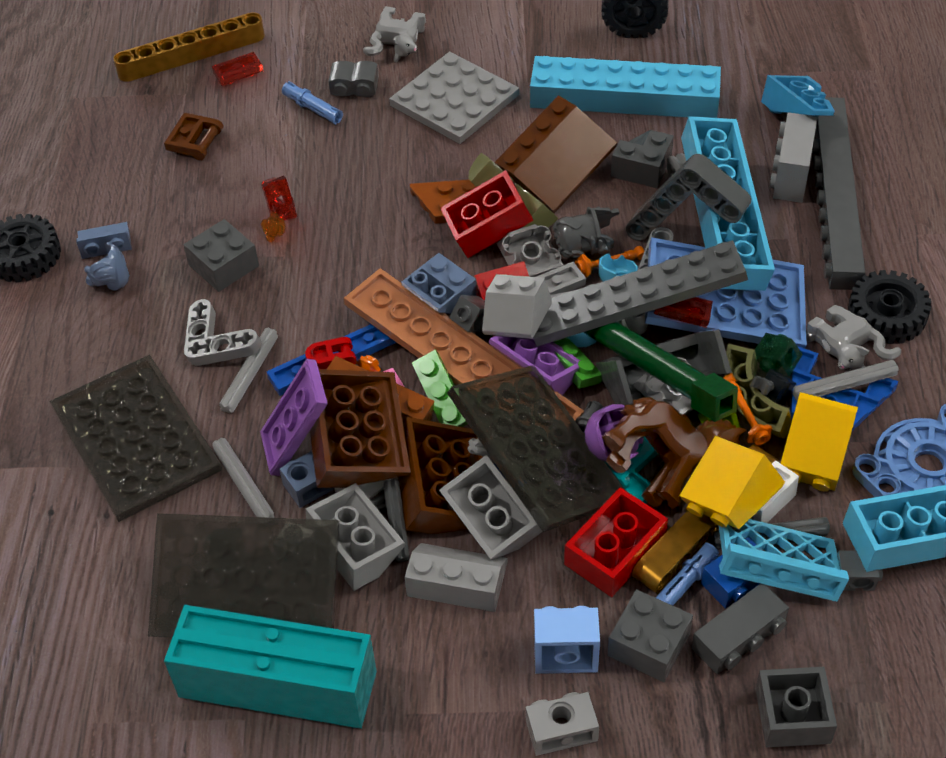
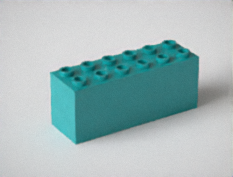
M184 605L164 659L176 693L180 698L361 729L377 673L370 634Z

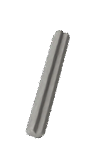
M265 328L259 337L262 343L260 350L254 355L247 357L219 403L223 412L233 413L278 338L275 329Z
M889 360L794 386L793 396L798 401L800 392L817 397L896 376L899 368L894 360Z
M220 438L214 441L212 444L214 452L259 522L263 525L272 522L275 518L273 510L227 440Z

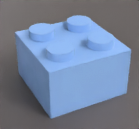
M548 606L542 609H534L535 674L598 672L600 650L598 608H589L587 606L556 608Z

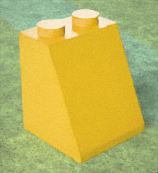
M800 392L780 463L799 476L798 483L811 484L813 488L820 491L836 490L858 407Z
M715 436L679 496L687 504L686 509L695 516L702 517L704 514L721 527L726 528L727 525L740 529L783 487L785 481L765 454Z

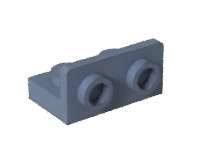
M127 222L77 231L78 238L76 242L82 259L108 254L107 247L105 246L107 242L116 245L120 251L132 249Z

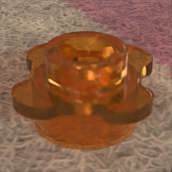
M275 212L270 213V217L263 219L261 223L266 239L269 242H273L275 237H281L285 233V222Z

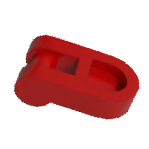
M349 337L316 342L307 347L305 351L306 359L316 360L318 369H327L335 356L353 364L357 363L355 353L351 351L353 345Z

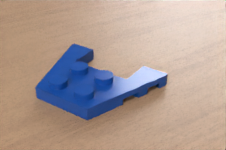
M796 345L792 354V381L796 383L795 386L822 379L811 374L819 353ZM885 378L869 383L865 393L849 388L819 397L858 407L852 428L853 431L895 392L898 381ZM793 390L791 392V419H793L797 404L793 396Z

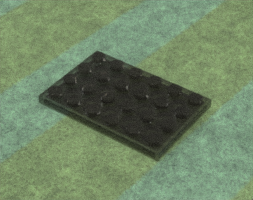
M150 354L50 401L54 412L118 522L222 471L221 463Z
M535 365L454 385L447 392L542 532L595 514L620 487L623 488L607 464L595 457L588 449L585 442V434Z
M157 513L148 637H173L184 605L334 629L340 521Z

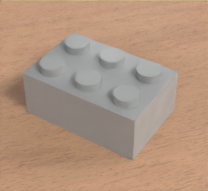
M788 112L786 122H781L779 137H783V139L778 138L772 169L777 174L772 173L769 187L774 188L773 199L803 202L817 116Z

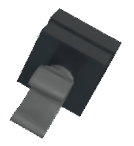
M769 369L765 378L755 376L750 387L758 388L759 392L771 401L785 405L796 383L776 369Z

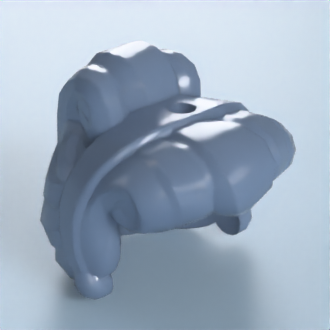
M107 242L105 246L107 247L108 256H105L91 266H86L84 271L87 273L86 283L89 286L99 287L107 285L109 289L115 291L123 288L128 283L130 275L122 252L116 245Z

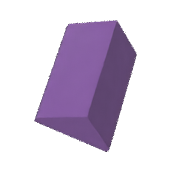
M494 336L489 340L492 348L562 396L573 383L572 380L575 372L579 370L578 362L580 360L564 352L563 348L554 342L536 347L534 339ZM555 352L574 365L565 369Z

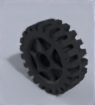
M602 0V19L606 27L609 26L611 32L616 30V35L618 36L625 33V38H630V35H633L634 38H639V34H641L645 38L648 37V32L653 35L656 33V29L660 30L662 24H665L669 5L668 0Z
M17 214L16 219H12L11 216L6 217L7 222L5 223L0 220L1 280L4 278L5 281L11 282L14 278L15 282H21L22 278H25L26 281L32 280L31 276L35 275L36 278L42 276L41 271L47 273L50 271L49 266L54 267L56 265V260L60 258V242L53 225L46 218L42 219L39 215L33 218L32 214H26L25 218H23L22 214Z
M880 270L878 275L875 271L870 272L869 276L864 275L860 281L858 280L855 283L849 299L848 311L865 318L875 330L879 331L887 339V344H894L895 339H897L899 344L904 343L906 339L911 341L915 335L918 337L927 324L932 303L931 298H929L930 294L928 290L924 291L925 286L922 283L916 285L917 279L914 277L908 280V274L902 272L900 276H897V271L891 270L890 274H887L886 270Z

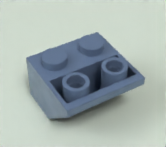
M440 253L436 254L401 282L403 287L439 313L451 314L461 295L477 296L476 279Z

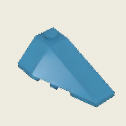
M767 75L761 102L769 108L770 112L834 116L835 112L830 101L825 99V92H821V85L811 77Z

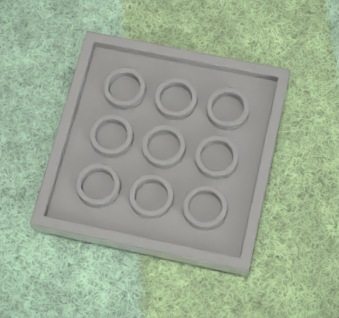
M449 51L389 98L390 106L461 144L520 95V88Z

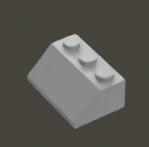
M487 455L439 490L491 560L519 550L543 532L539 522Z
M356 483L306 508V526L314 531L316 543L353 591L379 578L405 547V542Z
M420 543L411 553L405 574L407 596L495 612L508 558L499 557L491 560L487 554Z

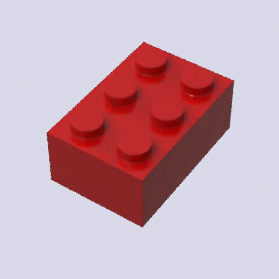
M506 170L440 208L455 240L467 258L503 239L509 232L518 230L534 221Z
M620 487L565 544L564 565L612 598L632 576V571L637 562L667 532L668 518Z

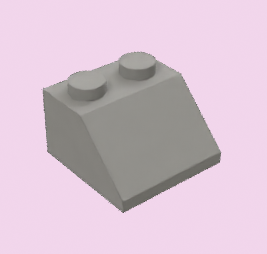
M496 274L485 295L483 334L533 339L552 304L545 278Z

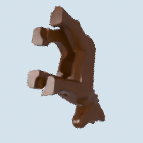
M645 397L633 400L632 405H625L624 409L621 410L624 417L621 418L618 425L604 433L602 438L605 441V445L612 451L607 457L606 462L615 472L623 473L631 465L630 454L634 443L639 438L646 437L660 458L665 462V465L645 489L641 497L653 507H658L663 500H667L668 505L674 509L679 506L681 500L679 495L682 492L683 483L691 475L693 469L697 467L714 437L717 436L740 445L738 439L741 434L746 432V429L737 428L730 421H723L722 419L716 422L706 420L695 429L690 424L689 418L681 414L669 403Z

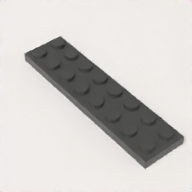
M734 241L719 243L707 249L694 251L682 257L669 259L657 265L641 268L635 272L616 276L610 280L591 284L585 288L551 298L552 304L533 339L536 347L747 281V273Z

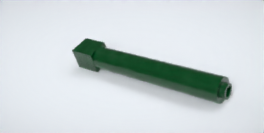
M614 322L584 332L587 336L690 399L691 408L710 420L716 422L737 412V386L715 373L703 374L622 324Z

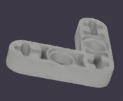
M200 299L190 306L184 354L192 365L200 366L254 355L260 350L262 346L261 340L252 329L214 335L216 312L208 300ZM206 329L201 335L194 336L198 330ZM229 344L223 351H217L221 345Z

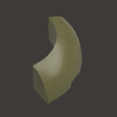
M480 153L469 170V180L477 187L502 173L503 170L490 158ZM514 183L534 220L524 227L536 224L537 226L543 225L549 228L557 221L558 217L543 203L517 183Z
M728 344L726 354L731 373L735 376L736 383L742 390V395L757 423L771 425V435L782 439L786 438L792 423L790 409L771 401L761 394L757 388L750 387L758 370L755 350ZM737 404V409H738V410L740 411V413L744 416L742 410L740 409L739 405Z

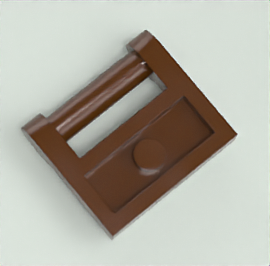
M183 113L164 143L165 149L191 155L196 160H203L214 137L222 131L223 123L217 119ZM203 129H208L199 145L194 144Z

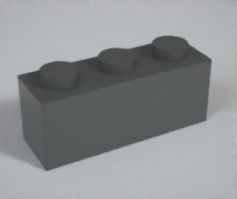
M759 584L697 630L693 636L692 649L717 675L725 668L730 670L740 662L746 652L756 651L763 644L767 636L771 633L776 635L784 629L787 624L786 618L789 607L765 584Z

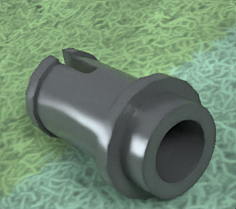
M589 401L587 403L584 413L575 421V428L579 434L585 436L586 424L594 412L603 408L601 403L597 401Z

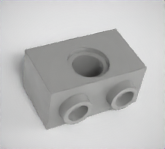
M572 692L560 699L551 701L538 700L530 706H526V724L536 756L598 741L599 724L588 692L581 694ZM557 718H565L566 720H568V722L565 724H558L554 720Z

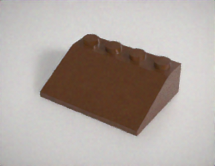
M558 95L495 161V164L503 171H507L508 175L514 180L513 183H517L543 203L551 212L555 213L616 148L617 142L576 105Z
M319 369L328 404L310 430L317 488H347L355 483L362 485L409 475L411 470L395 372Z
M406 417L403 421L411 473L407 476L398 477L406 530L427 534L468 530L439 490L483 458V456L471 454L467 449L470 439H483L482 431Z

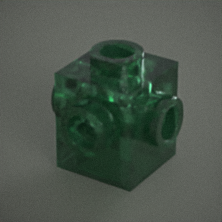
M765 333L755 349L757 362L762 371L768 373L769 369H776L786 376L791 375L803 355L792 338L783 334Z

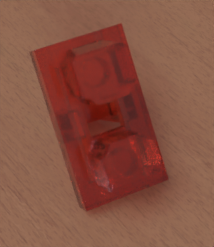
M283 175L263 181L261 187L272 223L276 226L284 220L297 217L295 203L286 177Z

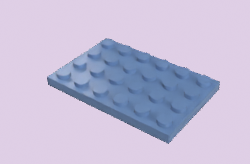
M651 237L648 267L663 263L669 259L688 255L694 251L703 250L705 247ZM773 260L775 271L766 291L718 289L645 313V323L696 333L719 329L721 337L790 350H793L795 345L805 349L807 341L804 265Z

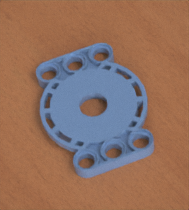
M946 404L941 407L937 420L914 418L903 420L890 426L878 439L874 455L862 454L856 458L852 470L853 475L874 497L946 485V417L944 416ZM885 441L887 443L886 448L879 451L880 446ZM922 454L933 455L941 461L943 469L939 471L925 470L915 462V459ZM861 464H868L874 468V471L866 473L859 466ZM882 483L890 484L894 491L884 492L879 488V485Z

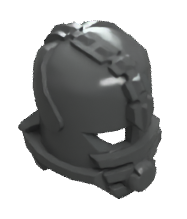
M599 206L596 208L587 207L586 213L583 215L565 216L558 219L553 225V231L560 254L568 259L569 257H572V259L578 258L584 253H589L590 255H595V253L596 255L608 254L610 249L614 247V240L608 235L601 234L600 229L610 225V219L619 215V209L610 210L608 207L600 208Z

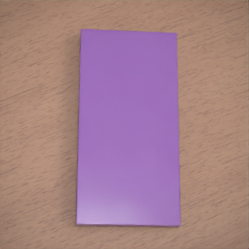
M305 360L260 431L270 475H281L279 468L285 466L291 460L328 404L316 360Z

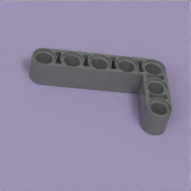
M694 154L637 210L627 224L626 232L632 239L642 241L692 193L730 223L740 221L751 204L752 199L745 189L710 159L702 154Z

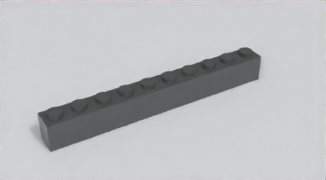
M825 97L826 100L830 101L835 110L834 116L810 115L817 116L812 154H816L813 166L814 170L818 171L815 177V187L820 189L817 192V205H821L818 220L819 223H823L820 230V240L825 241L822 247V259L827 261L824 265V278L828 279L829 289L853 290L855 283L858 280L860 281L861 277L865 275L845 98Z

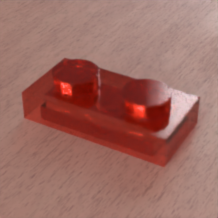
M251 52L213 65L212 70L220 85L223 86L263 72V66L256 54Z
M693 297L655 309L654 314L707 328L713 301Z

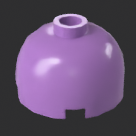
M612 404L594 412L586 424L584 433L588 449L595 457L605 462L612 451L605 445L602 436L618 425L621 418L624 417L621 413V410L624 409L622 404ZM639 438L634 443L630 459L638 454L636 451L639 444L643 443V438Z

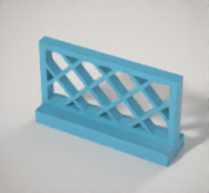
M749 519L739 529L741 531L739 533L728 525L726 528L719 526L723 555L719 565L720 574L836 602L849 581L848 572L840 570L834 539ZM757 532L764 533L770 539L766 540ZM749 536L757 545H751L744 538ZM786 539L793 540L798 546H793ZM774 544H778V545H779L782 549H784L786 552H785V553L780 552V551H779L777 548H775L773 545H774ZM815 546L826 548L827 553L823 554ZM805 550L815 559L810 560L802 551Z

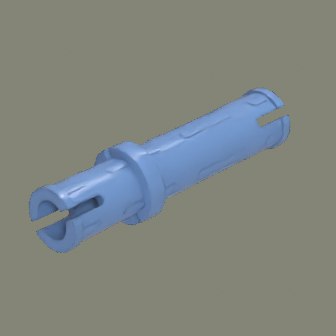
M290 81L283 85L282 94L296 101V104L300 107H307L335 125L341 121L343 112L311 94L310 90L302 89Z
M705 542L691 559H686L682 563V569L655 598L673 606L696 580L702 579L703 568L719 557L718 550L712 544Z

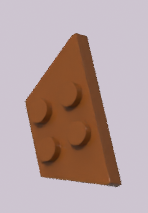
M469 179L410 184V193L412 196L416 195L420 200V206L429 213L434 223L438 224L447 223L440 208L476 188V186Z

